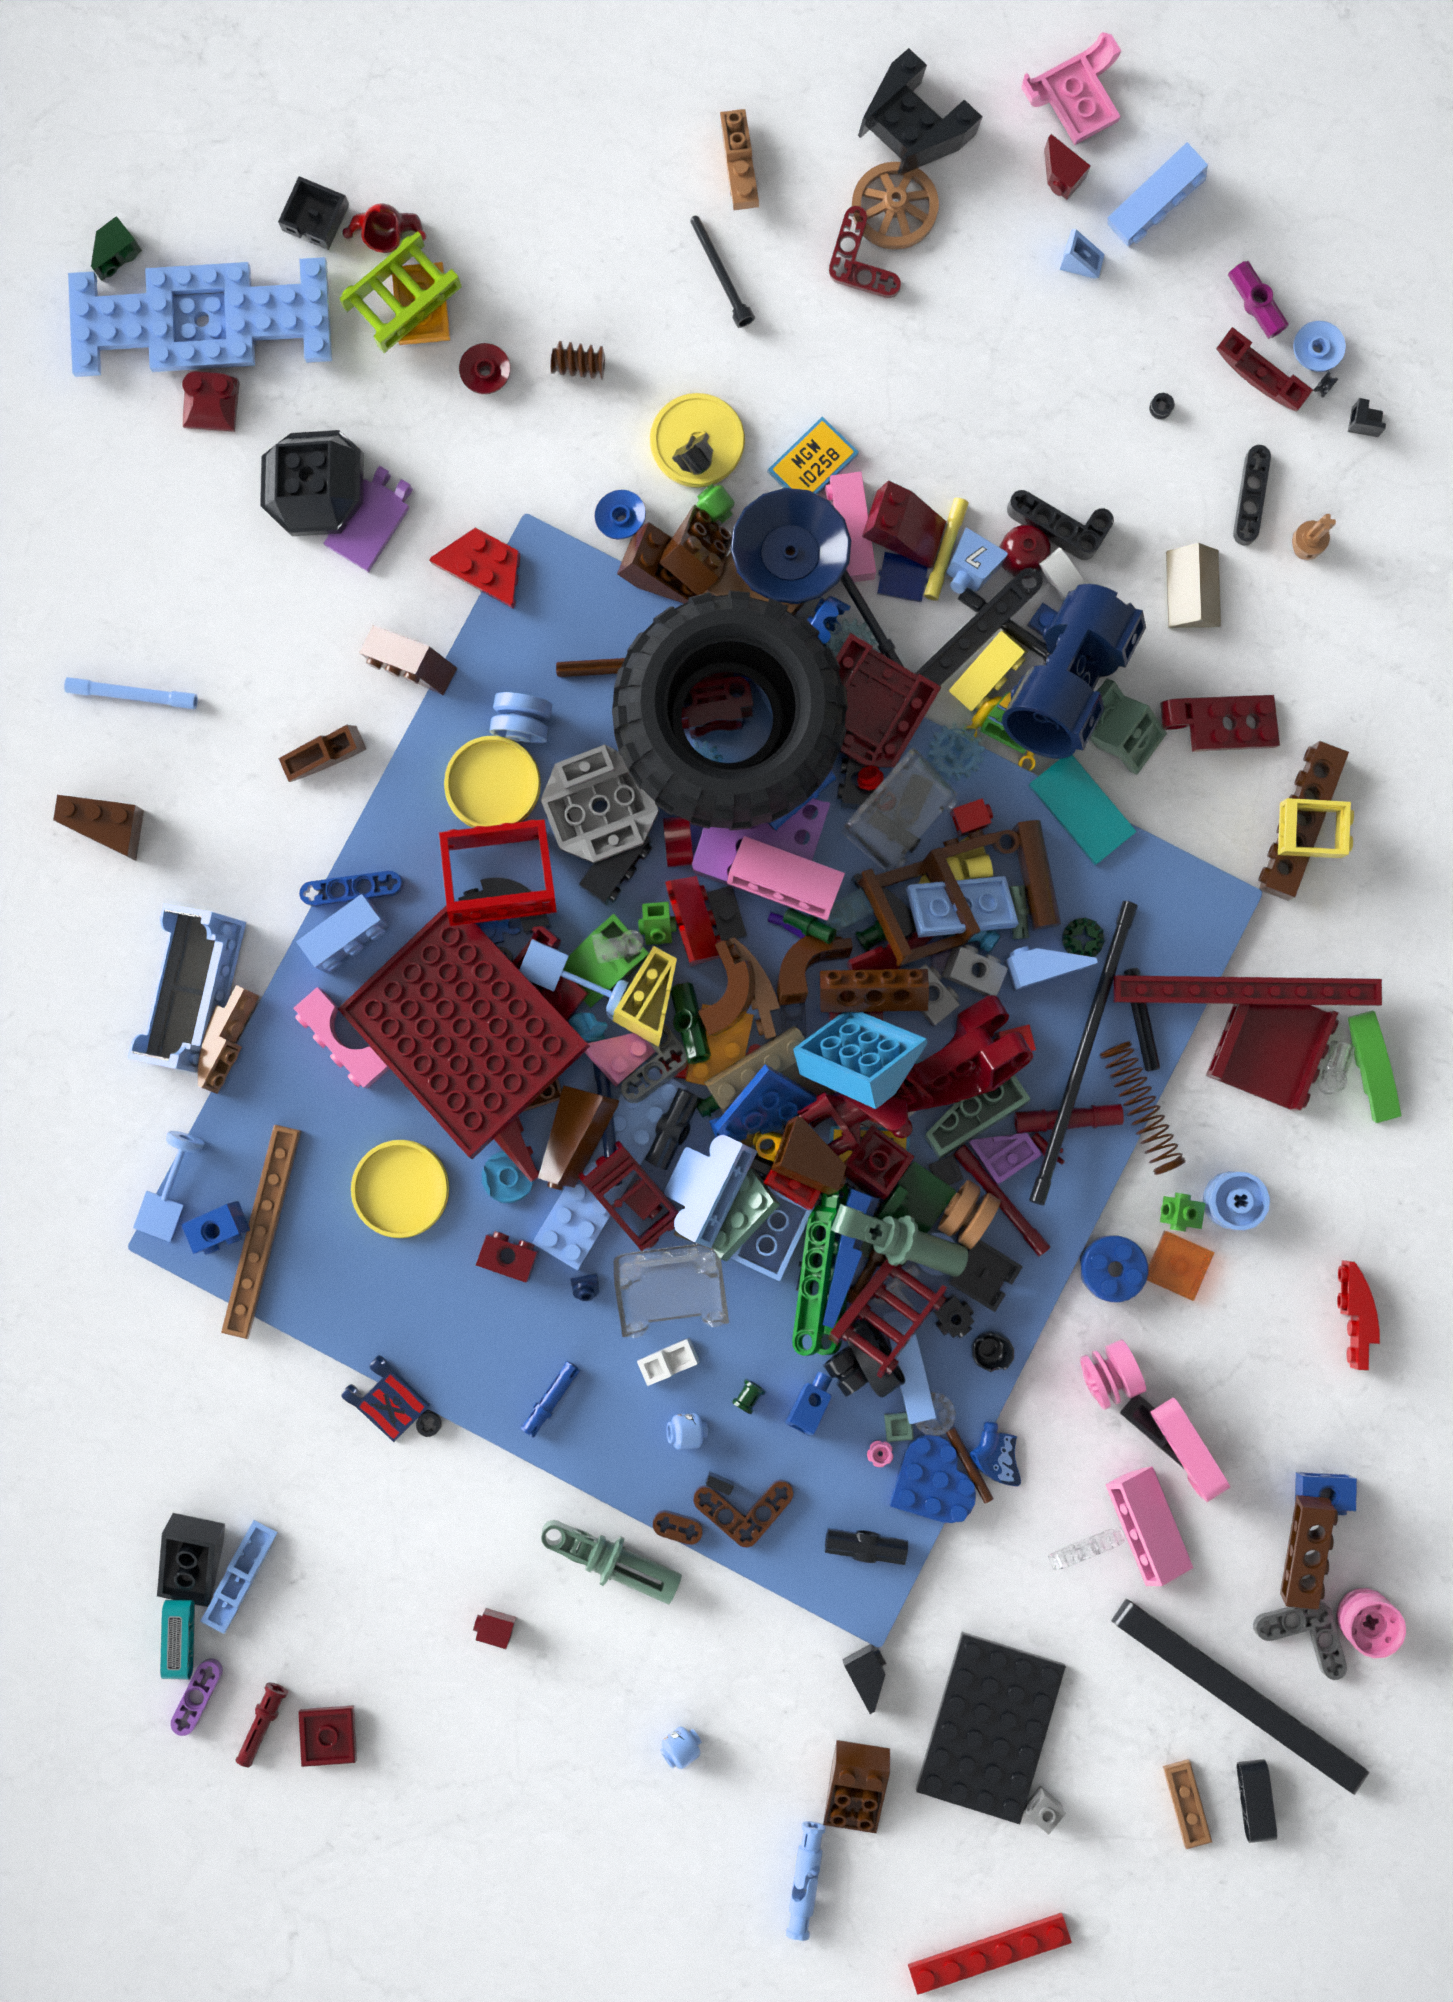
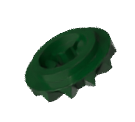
M1086 917L1071 921L1065 927L1062 934L1063 946L1066 952L1070 954L1095 957L1102 950L1105 942L1103 929L1096 921ZM1085 928L1086 935L1094 940L1086 942L1082 949L1081 941L1073 937L1081 935Z

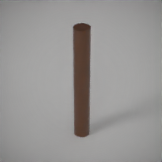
M955 1427L948 1429L945 1433L984 1504L992 1501L994 1498Z

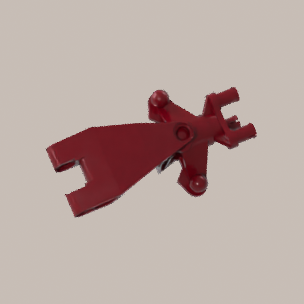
M990 995L958 1014L956 1032L951 1041L943 1049L924 1061L914 1064L906 1076L907 1080L904 1079L895 1095L877 1109L844 1094L833 1096L827 1095L824 1092L817 1097L815 1102L797 1111V1113L808 1125L811 1123L813 1128L833 1117L842 1130V1136L827 1145L837 1156H840L850 1149L853 1151L861 1146L860 1123L869 1120L883 1126L897 1138H907L913 1130L912 1123L908 1119V1112L949 1105L994 1091L1029 1064L1033 1059V1053L1019 1032L1009 1033L996 1042L993 1041L994 1032L1006 1024L1010 1015L1000 999L995 995Z

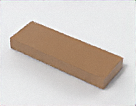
M1187 1759L1162 1766L1184 1847L1190 1849L1212 1843L1191 1762Z

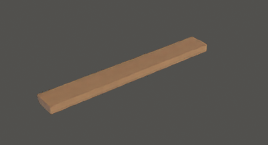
M280 1125L273 1126L249 1221L250 1231L245 1236L221 1333L249 1339L301 1130Z

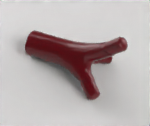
M1037 1132L1031 1139L1043 1155H1045L1048 1142ZM1058 1156L1057 1162L1063 1165L1065 1161Z

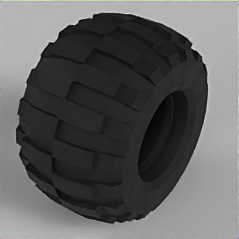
M729 591L728 595L711 596L709 592L690 597L687 603L676 608L670 606L653 618V623L644 632L639 633L628 648L621 668L618 669L614 685L612 716L615 740L619 754L622 756L629 771L628 773L639 789L646 792L658 807L670 815L674 814L689 821L692 825L708 829L710 827L727 828L730 831L750 829L753 826L767 822L771 823L786 816L804 803L821 786L832 770L838 753L842 749L847 730L845 727L846 711L848 709L847 690L842 685L839 675L840 665L832 649H827L818 637L820 632L806 618H803L801 621L788 612L787 605L769 598L768 602L750 597V592ZM717 673H736L750 678L765 692L772 708L773 723L768 740L757 753L739 762L722 763L704 757L692 747L682 726V708L688 693L702 679Z

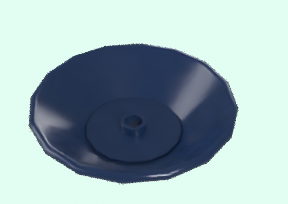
M782 488L762 494L743 509L733 527L731 554L737 573L752 591L767 599L771 598L781 603L800 604L820 598L839 583L850 562L852 540L844 517L829 500L809 490ZM792 549L795 554L787 555L786 551Z

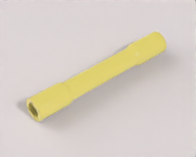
M954 498L941 546L923 596L927 599L934 601L939 599L945 580V572L969 504L965 499Z

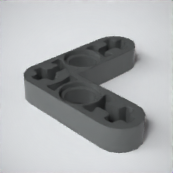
M665 1023L662 1032L668 1035L667 1042L658 1047L647 1041L657 1056L626 1078L621 1085V1092L625 1100L630 1103H638L644 1100L688 1065L685 1048ZM674 1053L677 1056L681 1055L682 1061L680 1063H677V1061L671 1062V1055ZM662 1061H665L666 1065L669 1064V1072H667L664 1064L661 1063ZM653 1068H659L663 1074L660 1079L651 1080L648 1078V1072ZM642 1076L644 1077L645 1082L649 1085L647 1088L645 1087L644 1083L642 1084V1081L640 1079ZM631 1085L638 1087L639 1093L636 1095L634 1093L628 1094L630 1092L628 1087Z
M1320 1601L1319 1608L1324 1611V1613L1320 1614L1321 1619L1319 1620L1315 1616L1305 1618L1302 1613L1304 1610L1307 1615L1316 1613V1609L1285 1607L1263 1613L1255 1618L1253 1629L1265 1641H1273L1309 1631L1321 1672L1332 1680H1339L1345 1676L1347 1664L1332 1611L1324 1602ZM1291 1613H1296L1299 1616V1623L1297 1626L1290 1628L1286 1625V1617ZM1267 1621L1271 1625L1280 1623L1283 1630L1280 1631V1628L1276 1625L1270 1627V1633L1266 1634L1261 1628L1264 1627V1622ZM1323 1633H1330L1332 1635V1643L1327 1647H1322L1319 1644V1637ZM1328 1653H1331L1333 1661L1339 1664L1335 1667V1672L1327 1669V1667L1331 1666L1330 1658L1326 1655Z

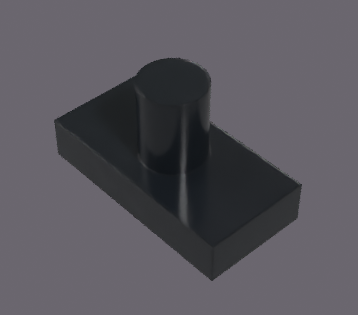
M727 886L707 892L721 941H729L730 938L739 939L746 937L747 934L733 887Z

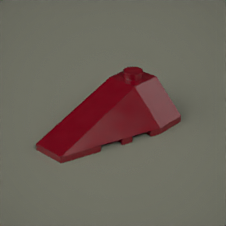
M915 932L910 937H905L912 950L926 945L934 936L918 937L917 932ZM890 944L886 945L887 947L885 948L880 946L849 959L846 964L848 970L899 969L901 966H897V959Z

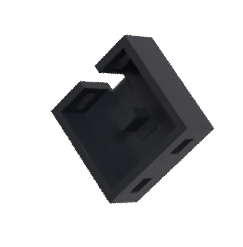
M298 176L278 223L282 231L298 238L305 235L310 243L329 250L349 207V202L346 195Z
M979 1239L972 1249H967L968 1261L964 1271L957 1277L950 1276L947 1283L993 1312H996L1006 1295L1000 1291V1288L1005 1281L1012 1285L1023 1266Z

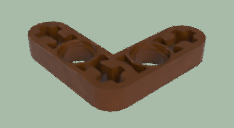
M776 1480L746 1515L742 1514L715 1489L706 1485L696 1489L693 1501L696 1508L738 1545L747 1548L753 1546L791 1502L793 1489L786 1480ZM785 1486L787 1488V1497H779L776 1505L780 1507L776 1510L773 1504L765 1499L769 1496L772 1501L776 1496L775 1488L782 1489ZM708 1492L711 1493L710 1500L715 1505L718 1500L722 1502V1504L716 1507L714 1514L709 1512L712 1510L710 1504L707 1502L703 1505L699 1503L701 1500L700 1493L704 1495ZM767 1506L770 1508L772 1513L768 1520L762 1521L757 1518L756 1511L759 1507ZM729 1509L732 1511L734 1517L730 1523L720 1522L718 1514L721 1510ZM752 1517L753 1521L762 1528L758 1530L755 1526L751 1531L753 1538L751 1540L748 1538L742 1540L740 1539V1530L742 1528L747 1530L752 1525V1522L748 1521Z

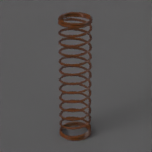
M1127 1041L1100 1053L1099 1056H1101V1059L1128 1052L1106 1065V1069L1133 1061L1111 1074L1110 1078L1139 1070L1115 1084L1114 1087L1142 1080L1120 1093L1118 1097L1148 1089L1125 1102L1122 1106L1151 1099L1129 1112L1127 1116L1157 1108L1134 1121L1131 1125L1162 1117L1153 1124L1136 1132V1135L1166 1127L1140 1142L1141 1145L1171 1136L1144 1153L1148 1154L1166 1147L1175 1146L1166 1153L1149 1161L1151 1164L1162 1159L1180 1155L1173 1161L1153 1170L1154 1175H1159L1183 1165L1186 1160L1182 1157V1153L1168 1155L1179 1145L1176 1143L1164 1145L1174 1137V1134L1158 1136L1170 1126L1168 1124L1155 1126L1165 1118V1115L1149 1117L1156 1113L1161 1106L1154 1105L1144 1108L1152 1103L1156 1096L1138 1099L1148 1093L1152 1087L1146 1086L1133 1090L1147 1081L1148 1077L1129 1080L1142 1072L1143 1068L1138 1067L1124 1071L1138 1062L1139 1058L1118 1062L1134 1052L1133 1048L1126 1049L1132 1045L1131 1041Z

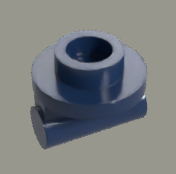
M597 1273L571 1278V1286L575 1298L581 1301H590L599 1294Z

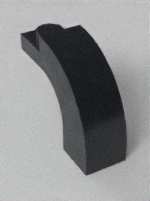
M486 878L480 880L483 888L482 891H479L478 888L463 892L464 896L459 897L458 900L463 901L532 891L514 880ZM548 914L520 917L526 935L534 933L532 931L533 927L546 926L551 928Z

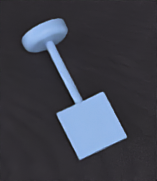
M534 939L531 940L520 967V971L529 981L554 991L560 976L609 997L606 1011L608 1014L614 1015V1011L624 996L629 982L619 980L612 992L564 971V966L569 957L568 954Z
M169 1131L166 1137L169 1145L179 1150L164 1192L160 1196L146 1191L133 1227L168 1242L172 1241L184 1204L168 1199L185 1151L198 1153L204 1146V1142L201 1139L179 1131Z

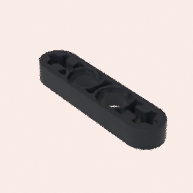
M1264 445L1253 446L1246 454L1233 530L1235 541L1243 546L1252 544L1260 531L1271 461V453ZM1259 453L1262 460L1258 465V469L1253 470L1256 465L1254 455ZM1257 477L1261 483L1260 488L1253 489L1249 487L1247 483L1248 478ZM1247 501L1253 502L1257 507L1256 513H1247L1244 510V503ZM1247 521H1251L1248 526V532L1252 534L1245 538L1244 533L1240 531L1245 528Z

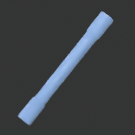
M67 677L64 684L65 692L72 694L106 696L167 704L173 707L196 709L198 703V696L194 693L137 688Z

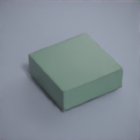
M906 1412L884 1414L887 1442L914 1440L913 1425L909 1424Z

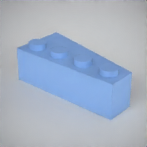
M1187 142L1108 217V226L1127 247L1133 242L1137 244L1145 237L1148 229L1154 224H1159L1169 211L1178 206L1190 193L1206 181L1208 164Z

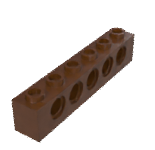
M1318 741L1312 747L1309 746L1303 758V761H1306L1303 771L1300 770L1294 782V785H1297L1296 791L1289 798L1307 799L1305 793L1306 790H1310L1314 793L1315 800L1331 801L1349 752L1322 741ZM1315 766L1323 769V778L1315 774ZM1297 810V814L1303 815L1306 819L1305 826H1301L1297 822V847L1314 848L1327 812ZM1278 824V827H1277V830H1276V833H1278V834H1279V824ZM1277 839V842H1273L1268 851L1267 857L1270 858L1268 866L1263 867L1259 875L1258 881L1261 882L1259 889L1289 901L1296 897L1310 857L1278 855ZM1280 862L1287 865V875L1279 871L1278 865Z

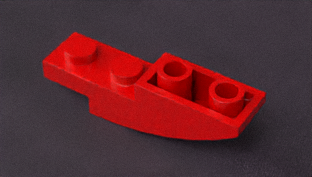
M1342 1260V1265L1338 1268L1341 1293H1338L1337 1306L1341 1309V1314L1351 1316V1320L1347 1323V1333L1351 1336L1350 1347L1347 1348L1346 1353L1347 1361L1350 1363L1351 1368L1369 1370V1343L1380 1344L1378 1314L1371 1290L1363 1273L1355 1262Z

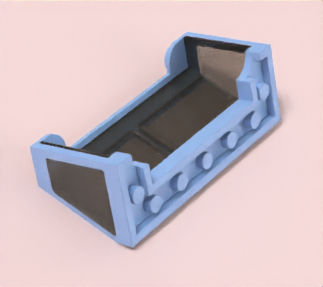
M163 904L160 923L163 930L169 932L146 1035L139 1034L133 1039L128 1058L198 1073L201 1045L216 1005L225 1008L229 999L246 922L211 911Z

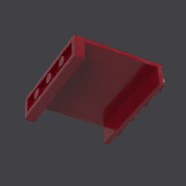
M1233 1004L1206 1076L1291 1111H1301L1310 1100L1311 1094L1308 1091L1311 1083L1314 1084L1318 1079L1320 1073L1318 1065L1320 1060L1324 1059L1328 1053L1329 1045L1327 1042L1330 1034L1333 1035L1338 1027L1339 1021L1336 1018L1339 1012H1326L1311 1005Z

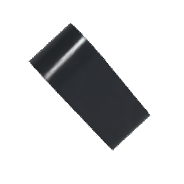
M865 1319L853 1324L856 1333L885 1355L889 1356L891 1354V1350L880 1330ZM847 1340L869 1384L879 1397L883 1398L905 1384V1376L899 1365L890 1375L885 1373L882 1378H879L877 1373L882 1365Z
M1266 1760L1237 1762L1239 1793L1247 1841L1255 1843L1277 1840L1271 1781Z

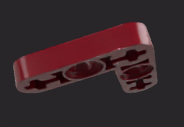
M852 206L847 209L842 221L829 265L830 278L838 284L884 298L895 297L899 293L901 281L897 274L856 261L867 225V214L862 207ZM855 213H859L860 219L863 221L857 222L855 233L849 232L852 226V220L849 219V216L854 217ZM845 238H851L855 241V248L850 252L844 251L840 246ZM837 254L844 258H852L851 261L845 260L844 270L847 273H842L841 277L836 276V271L833 270L834 267L838 268L840 266L841 257H836ZM861 271L871 273L872 280L869 284L863 285L859 283L857 276ZM876 274L881 275L879 281L888 282L889 279H893V285L896 288H891L890 292L885 291V285L879 283L877 289L873 288L876 283Z

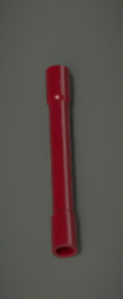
M965 1144L953 1153L955 1158L975 1178L986 1193H991L1001 1200L999 1208L1022 1234L1023 1239L1037 1256L1040 1257L1048 1251L1051 1246L1030 1225L994 1182Z

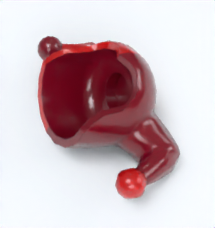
M385 203L375 204L366 212L354 215L349 226L342 231L343 236L346 239H350L353 237V232L362 229L361 237L363 242L370 249L381 253L396 250L402 239L403 232L409 230L418 231L423 241L426 239V234L423 231L417 214L399 213L396 208Z

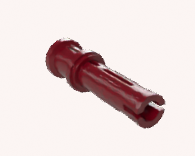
M266 1683L264 1687L266 1692L261 1703L255 1707L256 1717L235 1759L236 1763L243 1767L249 1768L252 1766V1762L271 1721L277 1719L279 1706L283 1698H286L289 1693L286 1688L279 1684Z

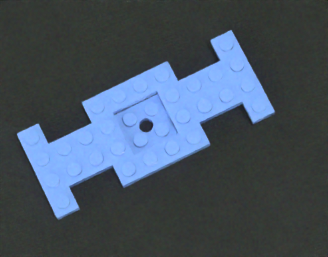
M325 257L300 259L301 284L251 287V268L248 262L145 268L146 293L98 296L97 275L94 271L68 273L72 373L75 377L101 375L100 350L149 347V364L152 372L255 366L254 345H256V341L303 338L304 359L306 363L332 361L328 269ZM199 317H209L208 324L203 327L197 326Z

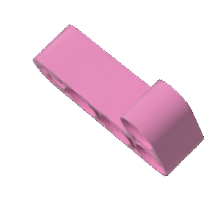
M1174 1397L1150 1412L1188 1473L1187 1478L1202 1499L1209 1502L1230 1488L1225 1476Z

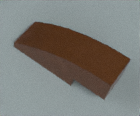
M345 725L326 736H318L278 759L288 782H293L347 760L365 751L366 747L357 726Z

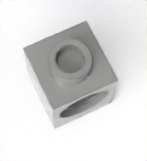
M1041 1786L1038 1787L1025 1806L1027 1816L1048 1835L1066 1814L1062 1804Z

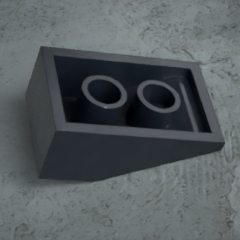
M172 1513L161 1537L157 1597L171 1600H193L195 1605L209 1606L212 1600L223 1548L225 1523Z

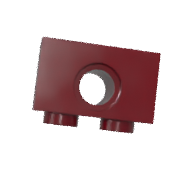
M494 1231L493 1235L487 1234L476 1266L527 1283L539 1253L538 1250L534 1249L535 1244L524 1240H519V1243L509 1241V1235ZM505 1248H510L515 1252V1260L512 1263H507L502 1259V1251Z

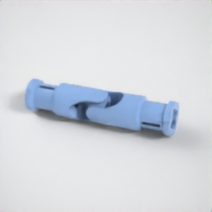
M811 1821L802 1823V1830H804L802 1845L798 1847L796 1871L789 1907L791 1913L790 1926L786 1930V1936L800 1941L809 1940L810 1937L808 1927L810 1917L813 1916L818 1874L820 1872L823 1852L820 1849L822 1834L826 1830L823 1824Z

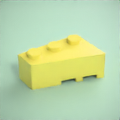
M1001 631L948 691L971 712L975 711L984 702L990 700L988 695L994 689L999 691L1008 681L1006 676L1012 669L1016 671L1025 662L1024 656L1028 651L1007 632Z
M653 946L616 1007L613 1022L659 1047L677 958Z

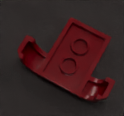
M546 926L533 927V936L512 963L520 970L532 939L556 950L560 946L561 939ZM560 976L554 991L531 982L566 1021L571 1018L590 994L582 985Z

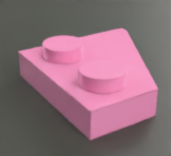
M635 1033L588 1043L590 1047L585 1051V1054L615 1086H618L655 1053L649 1043Z

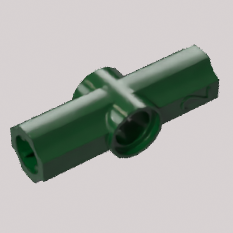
M689 982L677 984L671 987L672 990L670 991L676 1012L673 1026L675 1030L681 1032L688 1063H704L710 1059L711 1052L705 1033L706 1028L698 1012L700 1009L694 986Z

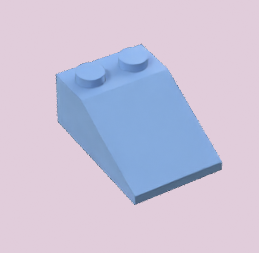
M1028 946L1013 950V952L1009 953L1010 957L1004 961L1005 966L1008 968L1007 973L1013 991L1083 970L1098 963L1095 957L1039 948L1029 950Z

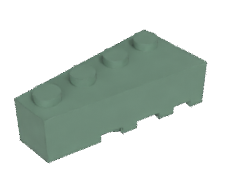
M1013 1075L994 1091L956 1102L925 1134V1139L940 1160L1027 1105L1031 1099L1016 1076Z

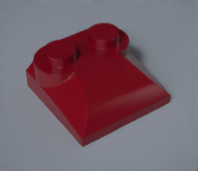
M194 371L186 374L182 382V387L185 391L183 428L235 432L239 380L222 373Z
M871 1125L860 1140L861 1146L853 1150L844 1161V1164L847 1166L844 1174L871 1196L885 1200L915 1156Z

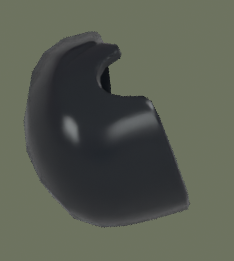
M986 1331L974 1339L971 1345V1355L977 1366L989 1372L999 1369L1006 1370L1014 1360V1347L1009 1338L1003 1333Z

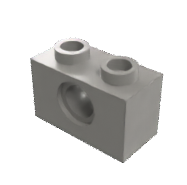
M964 944L963 947L953 948L942 977L984 996H997L1008 970L1007 967L1000 964L1001 960L991 955H986V958L978 955V949ZM975 963L980 968L979 974L976 977L972 973V966Z
M925 964L920 969H928L929 987H933L938 991V998L935 1001L929 1000L928 1011L920 1012L932 1026H935L960 1005L957 1002L959 997L950 986L945 988L939 981L942 979V976L933 966L929 968Z

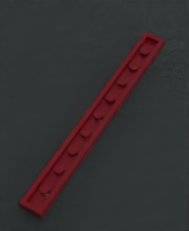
M1115 975L1114 1003L1381 1006L1382 979Z

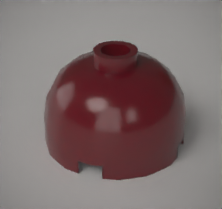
M1033 525L1014 527L1004 536L999 548L1008 553L1002 568L1013 574V577H1016L1025 568L1036 569L1041 573L1042 569L1039 564L1051 552L1048 536L1041 529ZM1027 575L1022 579L1032 578V576Z

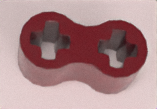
M681 817L663 818L667 867L692 865L693 851L690 822Z

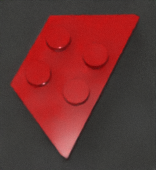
M475 527L429 559L434 566L514 609L516 605V600L514 599L515 587L518 585L517 569L520 565L521 555L518 550Z

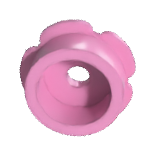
M874 1441L867 1451V1458L873 1462L874 1466L884 1467L893 1460L892 1447L886 1441ZM879 1451L883 1452L882 1456H878Z

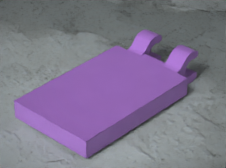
M381 466L377 468L372 482L366 479L363 480V504L346 523L347 526L341 534H329L323 543L327 548L368 573L410 509L404 502L413 491V488L410 487L411 484L403 479L398 483L395 492L385 487L391 475L388 474V470Z

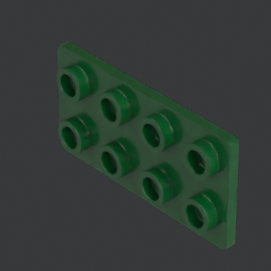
M912 1161L873 1217L882 1220L887 1216H891L898 1220L906 1215L914 1218L918 1230L928 1233L956 1194V1190L916 1161ZM863 1241L860 1248L863 1252L862 1255L868 1259L870 1258L868 1253L873 1244Z

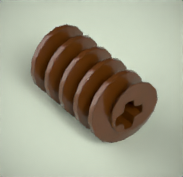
M559 341L557 347L552 349L551 374H555L557 368H559L560 374L565 375L569 368L570 375L575 376L579 369L580 376L583 378L586 377L589 371L591 379H595L599 372L601 380H603L605 369L603 346H600L597 353H594L593 345H589L587 352H585L582 343L579 344L577 350H574L572 342H569L567 348L564 349L562 341Z

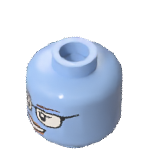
M697 1413L675 1415L672 1421L667 1424L668 1441L677 1450L699 1448L703 1443V1438L708 1436L707 1423L702 1422L701 1417Z
M678 1727L662 1740L663 1748L660 1751L671 1768L676 1766L678 1769H683L700 1756L698 1745L702 1742L693 1729L688 1732L686 1728Z

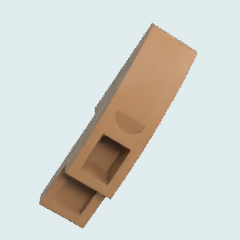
M746 110L720 112L733 210L758 208L759 198Z
M730 938L729 941L732 944L735 943L741 953L739 961H751L754 969L755 992L751 1006L752 1010L758 1009L760 1019L755 1021L759 1036L764 1035L765 1040L775 1038L776 1033L770 1012L779 1010L780 1006L771 982L750 951L736 938Z
M236 985L225 1008L216 1005L201 1045L198 1063L199 1087L218 1094L242 1046L235 1042L259 998L257 994Z

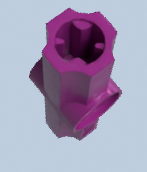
M1243 261L1228 273V277L1244 300L1245 311L1255 317L1268 339L1279 335L1289 326V323L1273 300L1272 289L1269 285L1262 283L1249 261ZM1254 297L1261 298L1263 303L1257 302Z

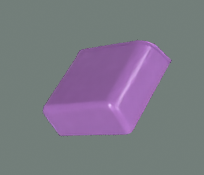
M812 799L780 826L777 831H774L768 823L756 825L750 829L731 831L727 828H703L692 862L694 873L770 900L727 884L729 871L743 837H749L812 861L830 803ZM818 810L817 817L811 820L814 812ZM808 832L810 840L807 844L803 845L806 833Z

